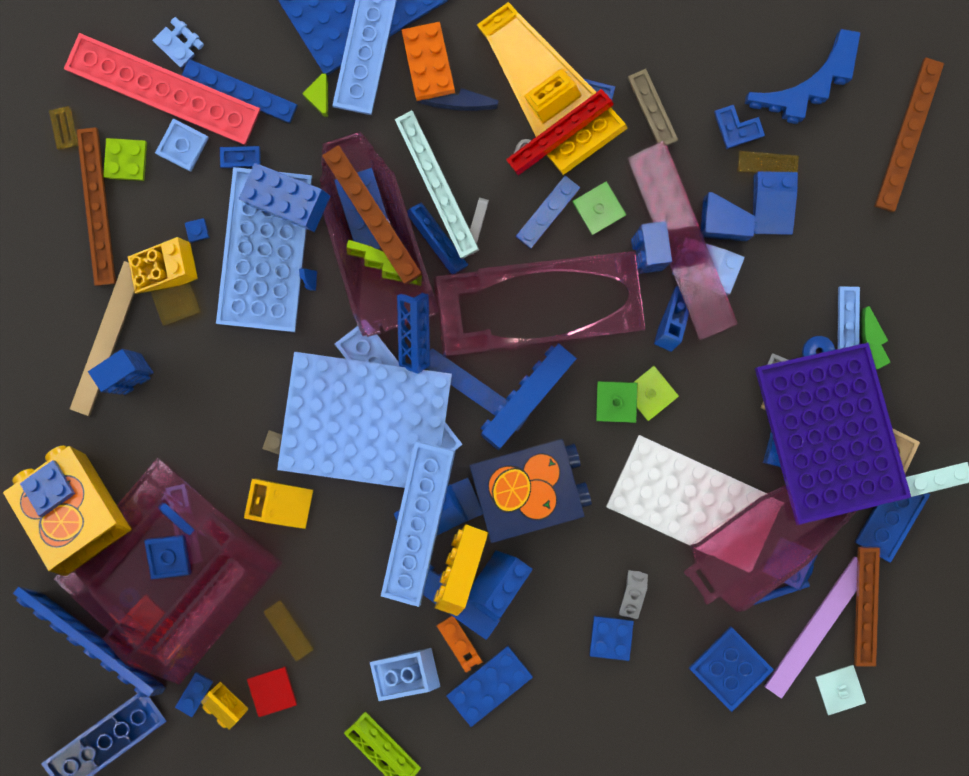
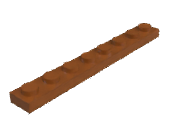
M927 57L923 59L875 207L890 212H895L944 66L942 62Z
M96 127L78 129L77 137L94 286L116 284L99 132Z
M338 145L323 154L322 156L404 285L406 286L422 276L419 268L340 146Z

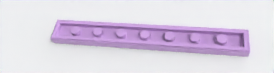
M854 556L764 685V687L781 699L857 590V557Z

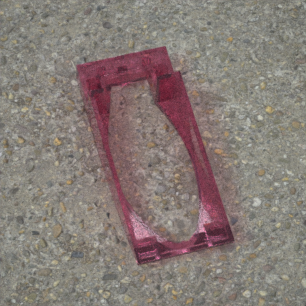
M635 251L481 268L475 272L436 276L433 279L442 336L443 357L553 344L645 330ZM541 272L586 273L620 281L629 291L627 301L617 311L597 322L568 333L532 339L491 335L490 329L463 333L458 296L476 294L487 287L514 277Z

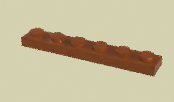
M858 547L855 666H876L879 547Z

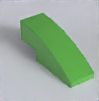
M870 306L861 309L860 316L862 344L869 342L877 370L890 363L882 347V344L886 343L888 339Z

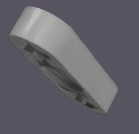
M480 197L470 228L476 244L489 200Z

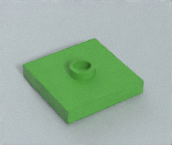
M607 181L572 201L591 235L598 233L626 216Z
M598 381L596 421L636 423L638 383Z

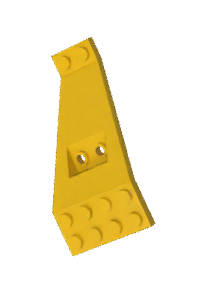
M509 2L477 24L479 30L488 39L536 137L596 93ZM609 108L548 153L547 156L564 175L628 128L615 111Z

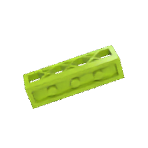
M366 712L344 732L348 739L385 776H395V774L399 776H415L421 769ZM355 730L360 737H357L352 731ZM381 760H384L388 766L384 765Z

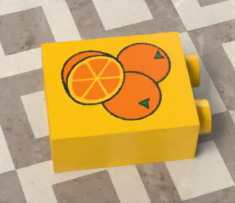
M63 445L49 451L45 456L47 462L37 469H26L15 475L12 479L14 485L3 493L48 571L67 576L131 531V528L86 454L71 446L66 447ZM54 460L58 463L75 495L45 516L40 517L20 483Z

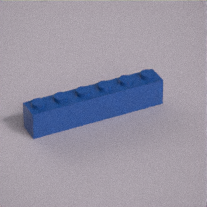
M559 343L555 348L551 346L544 355L547 357L543 362L539 360L533 366L532 370L534 372L530 377L526 375L519 383L521 385L520 389L517 392L513 390L506 398L508 403L505 406L500 405L493 413L496 417L492 421L488 419L481 427L483 430L481 436L498 451L577 359Z
M430 564L423 595L436 604L433 600L436 591L442 585L439 582L442 572L440 574L433 571L435 567ZM468 602L465 609L458 616L450 614L485 640L488 639L500 622V618L495 622Z

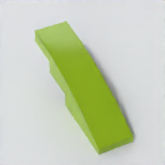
M348 240L347 255L364 258L365 266L381 269L382 278L402 282L383 251ZM422 276L410 282V284L421 286Z

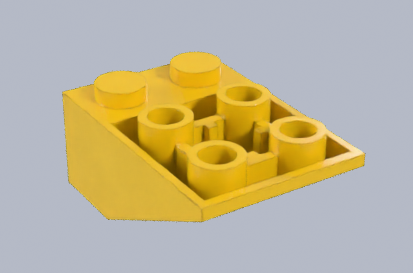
M179 237L128 256L135 294L180 286L198 279L191 244Z
M256 478L252 479L244 518L306 529L313 490Z

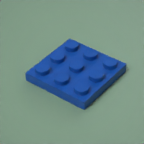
M731 626L689 667L731 712L774 670Z

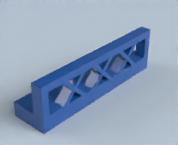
M421 293L414 298L399 294L397 295L399 366L419 374L430 366L429 294ZM404 302L410 303V312L405 308ZM405 319L410 323L411 330L406 327ZM405 337L411 342V348L406 344ZM406 354L411 359L412 365L406 363Z

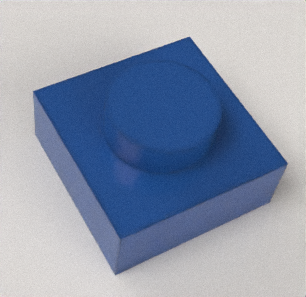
M204 218L185 223L190 243L210 238Z

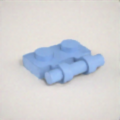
M174 17L170 23L175 26V29L171 32L165 27L152 41L183 69L188 59L191 60L195 56L190 49L195 46L200 50L204 44L199 40L200 37L196 33H192L187 28V24ZM181 34L188 39L185 44L178 38Z

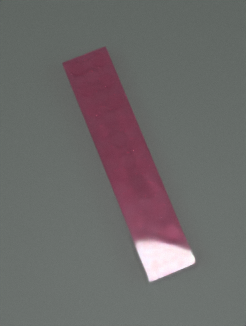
M661 141L629 157V163L653 223L662 221L667 223L672 257L670 266L699 339H705L738 325L666 143Z

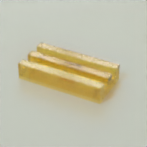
M67 106L49 110L57 149L61 150L63 148H71V146H78L71 108ZM63 112H66V117H67V122H68V127H69L71 142H69V137H68V133H67V128H66V123H65V118H64V113H63ZM58 113L65 143L61 142L60 132L56 118V114Z

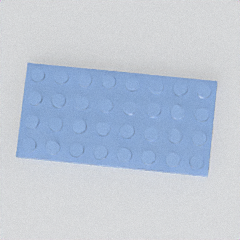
M233 167L216 324L296 332L301 287L299 269H303L307 229L251 207L239 200V196L252 169ZM280 172L312 185V175Z

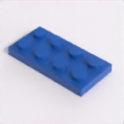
M372 168L357 172L388 220ZM334 179L353 241L381 249L338 180Z
M926 493L875 506L855 543L862 547H879L880 558L891 563L930 494Z
M506 646L449 692L446 697L470 727H472L532 679L533 676L511 648Z

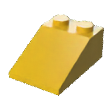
M221 682L210 690L200 702L203 704L202 708L208 714H213L217 718V722L221 727H227L229 730L249 709Z

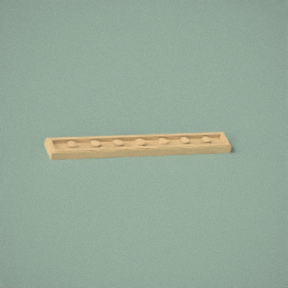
M124 261L70 407V410L90 416L99 393V388L88 371L112 356L135 295L128 262Z

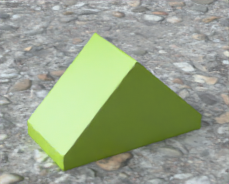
M321 74L302 94L324 117H328V77L326 74Z

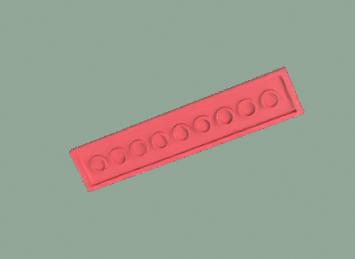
M81 33L78 34L64 67L70 73L245 146L260 114V108Z

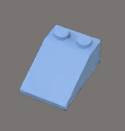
M686 238L672 275L727 296L731 293L745 257L726 249Z
M431 648L370 662L379 701L426 693L440 687Z

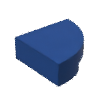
M299 269L300 279H303L305 288L310 291H316L317 271Z

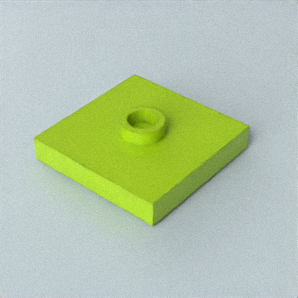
M655 366L651 367L634 381L638 383L637 409L647 421L679 397Z

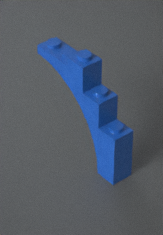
M841 29L836 34L833 48L826 62L808 80L793 88L779 92H749L746 95L745 104H748L753 109L764 107L769 108L771 112L779 113L783 111L782 119H787L788 123L798 124V122L805 118L808 100L813 104H822V102L824 103L829 98L832 81L838 85H845V83L852 79L860 32Z

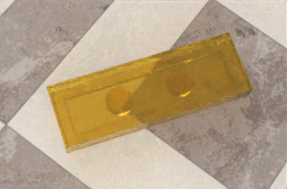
M739 151L737 172H798L799 156Z
M281 600L264 611V614L296 661L313 650Z

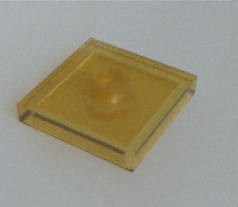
M190 282L180 286L150 291L163 326L201 313Z

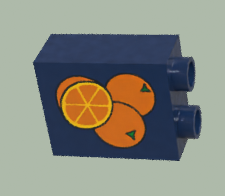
M558 439L470 464L491 543L585 517L582 508L592 505L586 482L575 484L571 469L581 467L575 444L565 446L563 439Z

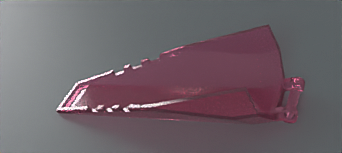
M784 485L759 497L692 543L691 548L695 563L683 572L687 577L691 578L704 597L703 601L706 605L721 597L737 612L746 611L808 565L824 548V545L837 534L840 528L857 511L796 525L787 488ZM698 569L702 571L715 590L713 593L709 592L695 571Z

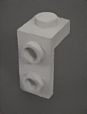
M628 570L626 590L619 615L634 619L639 618L647 591L648 574Z

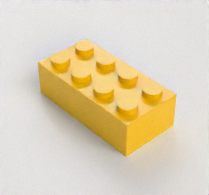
M465 525L462 530L459 529L457 534L454 535L451 543L454 548H452L451 553L449 552L445 564L448 566L442 572L439 581L442 585L436 591L433 600L436 602V609L456 616L465 609L488 532Z

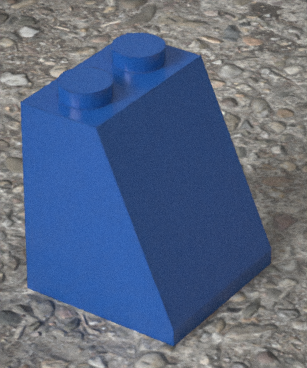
M708 192L703 198L700 237L748 241L757 233L758 223L755 222L754 215L713 192Z

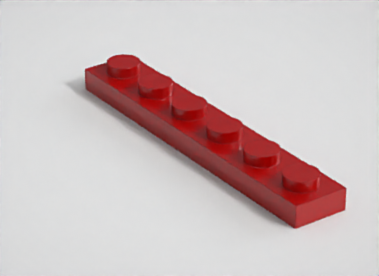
M600 89L507 158L506 161L519 176L614 105L612 100Z

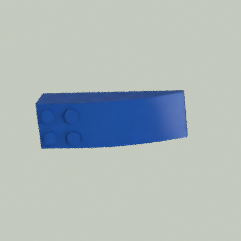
M137 693L41 764L49 776H93L164 724L166 720L150 697H142Z

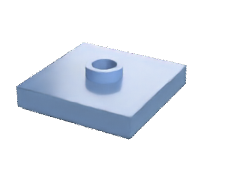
M173 119L155 154L191 172L209 137Z

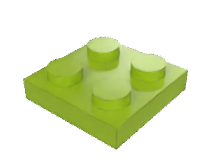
M106 138L103 177L105 179L144 181L147 142L142 140Z

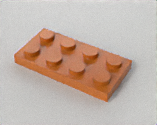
M440 22L402 29L416 101L454 94L455 89Z

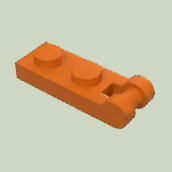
M450 616L437 625L466 673L474 665H479L483 662L455 617ZM470 652L472 658L466 661L464 655Z

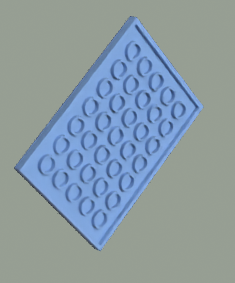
M294 352L277 470L405 488L415 442L420 441L442 447L452 374L423 370L417 374L400 366Z

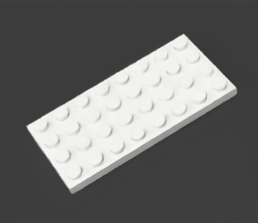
M638 435L606 507L751 573L783 501Z

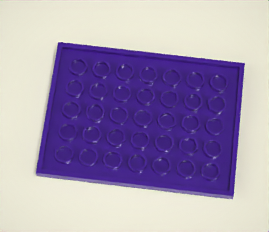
M869 342L755 368L796 525L911 498Z

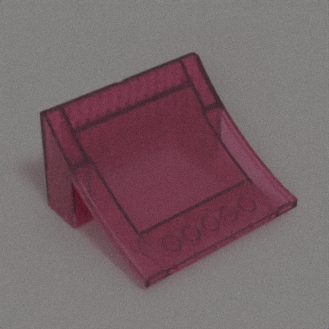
M157 458L117 504L131 531L69 575L57 574L54 580L109 630L103 640L125 665L180 684L229 627L230 623L235 620L279 568L282 562L214 507L166 463ZM162 502L166 503L194 529L191 535H186L158 509V506ZM185 534L192 573L185 576L151 580L144 541L151 538Z

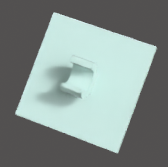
M854 665L815 677L828 715L866 703Z

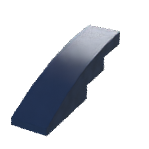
M462 88L459 95L449 94L417 101V103L436 108L463 111L497 109L498 100Z

